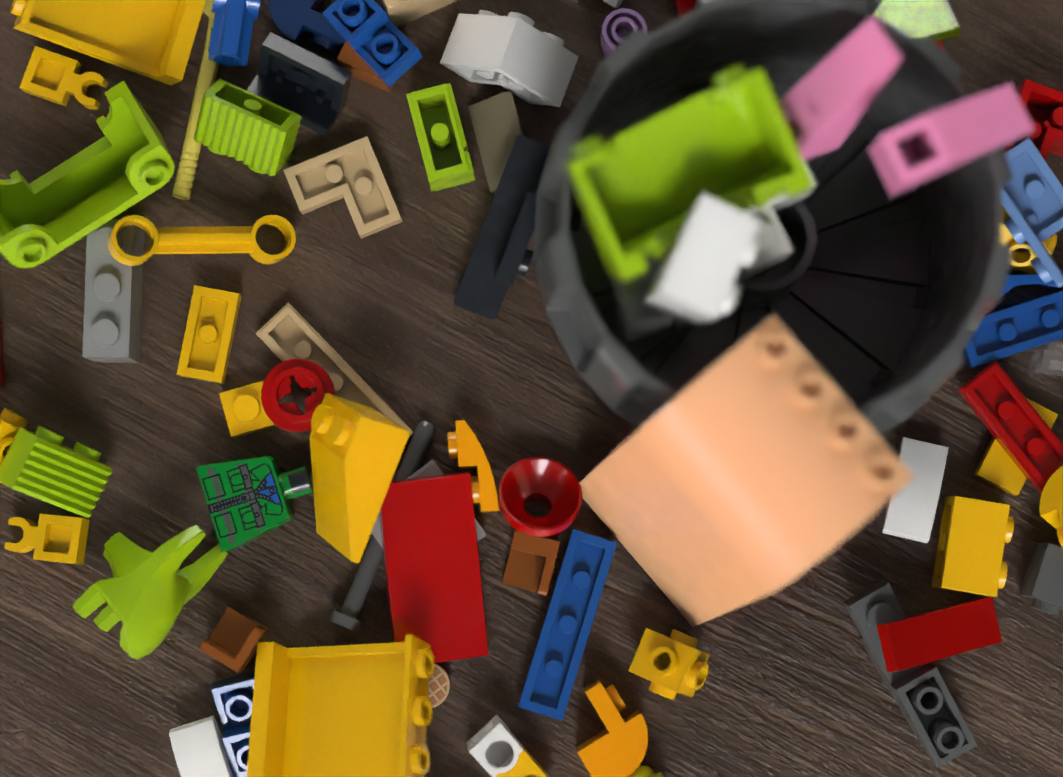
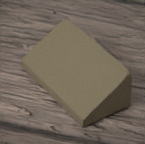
M511 90L468 106L490 193L496 192L516 137L523 135Z

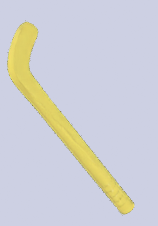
M206 0L203 13L209 18V25L172 193L173 197L182 200H190L192 182L194 181L198 164L197 160L201 150L202 142H195L194 134L203 95L215 83L219 67L216 62L208 60L211 29L215 13L212 12L213 0Z

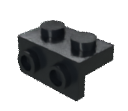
M270 32L262 44L259 72L247 88V91L301 115V125L326 135L346 106L352 72L342 68L334 61L326 60L302 48L294 41L286 40Z

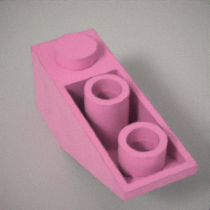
M876 17L869 18L781 100L779 104L780 110L803 161L839 149L903 59Z
M1010 83L932 111L880 135L868 151L890 196L893 197L1025 136L1035 129Z

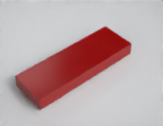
M995 360L956 390L1041 496L1049 478L1063 465V444Z
M981 597L877 625L887 672L904 670L1002 642L992 597Z

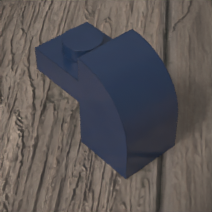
M269 0L272 19L282 38L294 41L302 48L307 38H310L309 43L324 53L334 55L336 50L341 52L345 40L327 21L324 15L320 13L325 0Z

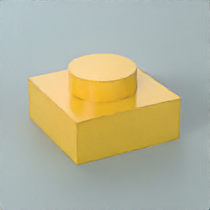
M264 381L219 393L232 438L277 426L268 418L262 406L261 390Z

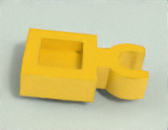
M35 46L19 88L28 94L63 106L67 105L70 95H73L84 107L97 110L100 104L95 99L87 97L86 90L94 84L107 88L108 82L95 72H85L78 75L82 66L78 60Z
M39 514L37 526L34 521L27 518H9L8 524L21 527L24 534L22 540L18 543L5 542L4 548L19 553H27L34 549V560L84 565L90 519Z

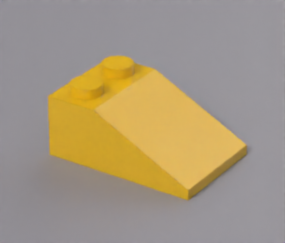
M326 393L322 404L317 406L312 415V430L309 435L316 533L351 562L359 564L410 431L374 408Z

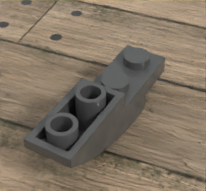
M883 579L844 601L843 603L861 634L859 638L933 764L939 768L976 747L977 743L935 665L929 662L900 671L887 672L877 625L906 618L890 584Z

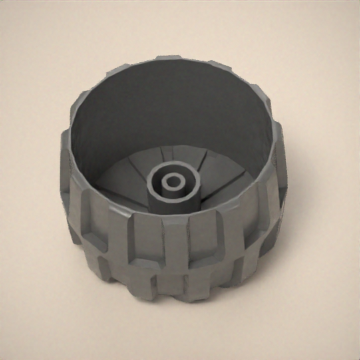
M697 0L691 13L651 34L639 29L633 30L601 60L589 88L568 120L560 126L550 147L537 190L534 264L545 313L576 372L612 411L640 429L774 314L878 435L905 421L960 368L963 363L961 355L977 330L983 317L1002 297L1013 252L1002 242L1001 192L1012 180V174L1003 145L891 197L868 150L880 135L927 113L968 99L958 82L963 69L930 36L916 40L870 13L866 0ZM876 17L903 59L839 149L805 160L817 183L816 187L807 198L775 212L794 250L786 261L743 281L740 280L737 274L733 283L739 285L740 290L727 315L721 313L717 320L714 319L699 327L644 301L663 257L655 260L645 256L648 270L627 281H622L608 273L565 166V162L573 157L570 151L571 147L596 135H599L603 142L716 86L712 77L739 64H742L745 72L753 69H763L779 105L783 97L864 22L869 18Z

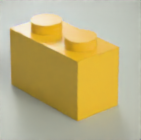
M960 496L944 498L931 587L997 597L998 588L1002 589L1007 578V562L1002 561L1004 544L1011 541L1014 530V518L1009 516L1010 505Z

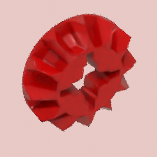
M306 359L286 360L275 366L264 380L261 390L263 409L268 418L284 430L291 432L311 431L312 415L317 406L322 404L325 394L328 393L335 396L334 383L324 368L313 361ZM292 377L295 378V381L299 383L302 389L310 388L313 390L317 388L316 392L311 393V396L305 399L306 406L304 408L306 414H303L302 409H299L296 403H280L281 400L287 399L286 396L293 393Z

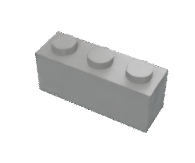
M111 219L87 234L82 357L93 362L140 363L144 263L137 266H127L113 258L108 249V236L119 220ZM134 225L120 229L116 238L122 251L132 256L144 255L145 231Z

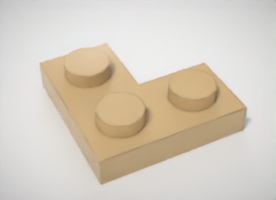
M368 136L283 170L302 215L344 198L361 239L402 222Z

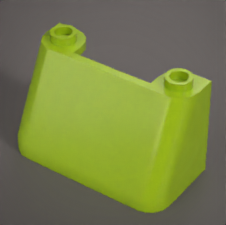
M742 64L733 66L712 77L716 86L603 142L599 135H596L570 148L573 157L565 162V166L600 256L610 275L622 281H627L648 270L645 256L655 260L666 256L665 251L674 246L693 202L702 193L744 212L752 207L761 208L769 204V199H773L786 192L787 197L791 198L814 186L762 68L745 72Z
M124 80L104 92L110 104L109 113L106 118L101 116L96 120L105 135L104 137L28 184L18 170L10 174L11 179H0V252L14 266L30 268L45 262L170 181L174 174V163L163 137Z

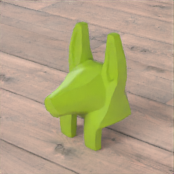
M195 525L184 530L165 542L154 552L143 549L121 532L115 533L104 544L105 549L103 552L114 577L99 580L92 584L72 607L81 617L87 618L103 603L107 602L108 605L93 621L101 630L108 632L121 620L123 622L120 631L121 648L131 658H142L152 653L163 642L173 628L183 605L205 586L228 553L221 552L220 545L218 544L193 564L179 569L184 559L206 535L199 526Z

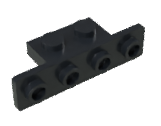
M523 135L516 137L454 299L455 306L489 319H495L509 284L513 285L516 274L522 277L525 276L534 251L527 249L533 231L535 232L537 190L551 146Z

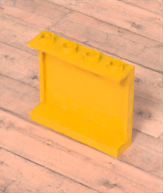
M13 0L10 13L17 15L14 29L162 83L173 85L183 79L206 0Z
M405 635V642L296 648H287L276 642L257 643L246 777H424L430 766V754L426 746V728L432 719V704L428 697L429 677L434 673L435 661L433 652L430 649L431 645L414 635Z

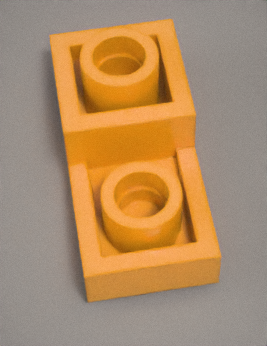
M465 420L455 421L456 432H447L449 459H458L460 469H478V476H471L473 504L480 503L482 513L500 511L495 480L483 448Z

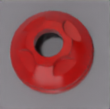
M528 457L517 461L505 471L499 483L498 502L503 517L512 527L530 536L545 537L561 533L572 524L581 508L583 494L576 475L567 466L551 458ZM532 499L542 500L549 506L550 513L543 518H534L527 514L524 504Z

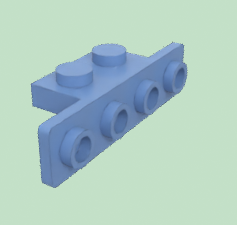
M1028 138L1006 153L1012 180L1001 192V204L1010 215V218L1004 221V224L1019 245L1025 241L1029 243L1037 255L1030 262L1043 282L1047 284L1054 280L1060 288L1063 286V272L1042 241L1063 228V186L1034 143Z

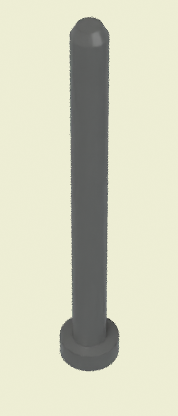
M424 420L417 424L394 481L404 480L419 470L434 433V424ZM373 535L369 540L341 611L333 609L329 619L331 622L356 632L360 631L363 624L362 620L357 619L384 555L383 549Z

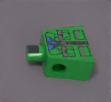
M272 456L196 467L221 552L236 550L293 520L294 513L290 499L313 492L312 482L306 466L281 473L277 459Z

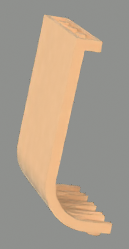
M773 314L581 480L579 484L582 489V498L691 626L695 627L764 597L789 583L857 530L915 476Z

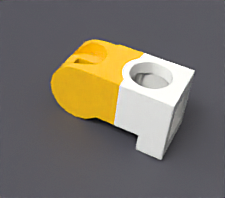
M497 714L466 742L469 753L492 777H550L511 733L507 725Z

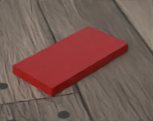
M459 472L391 481L379 511L393 643L405 642V635H414L431 645L430 649L433 652L435 663L489 655L470 473Z

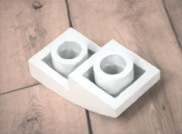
M903 437L898 458L915 477L888 501L882 533L928 543L937 509L949 447Z
M214 715L170 729L169 737L181 777H234L228 764L229 760L222 740L223 736Z

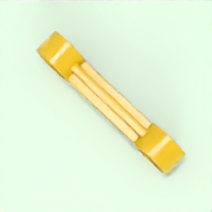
M129 215L120 219L108 236V249L116 261L127 266L143 264L153 254L249 253L259 263L275 264L289 255L296 243V234L293 226L288 220L279 215L263 216L252 226L155 227L149 219L143 216ZM134 225L144 230L149 238V247L146 253L142 256H132L122 251L116 238L120 229ZM261 225H272L282 232L285 239V248L281 253L270 255L260 249L256 242V233Z

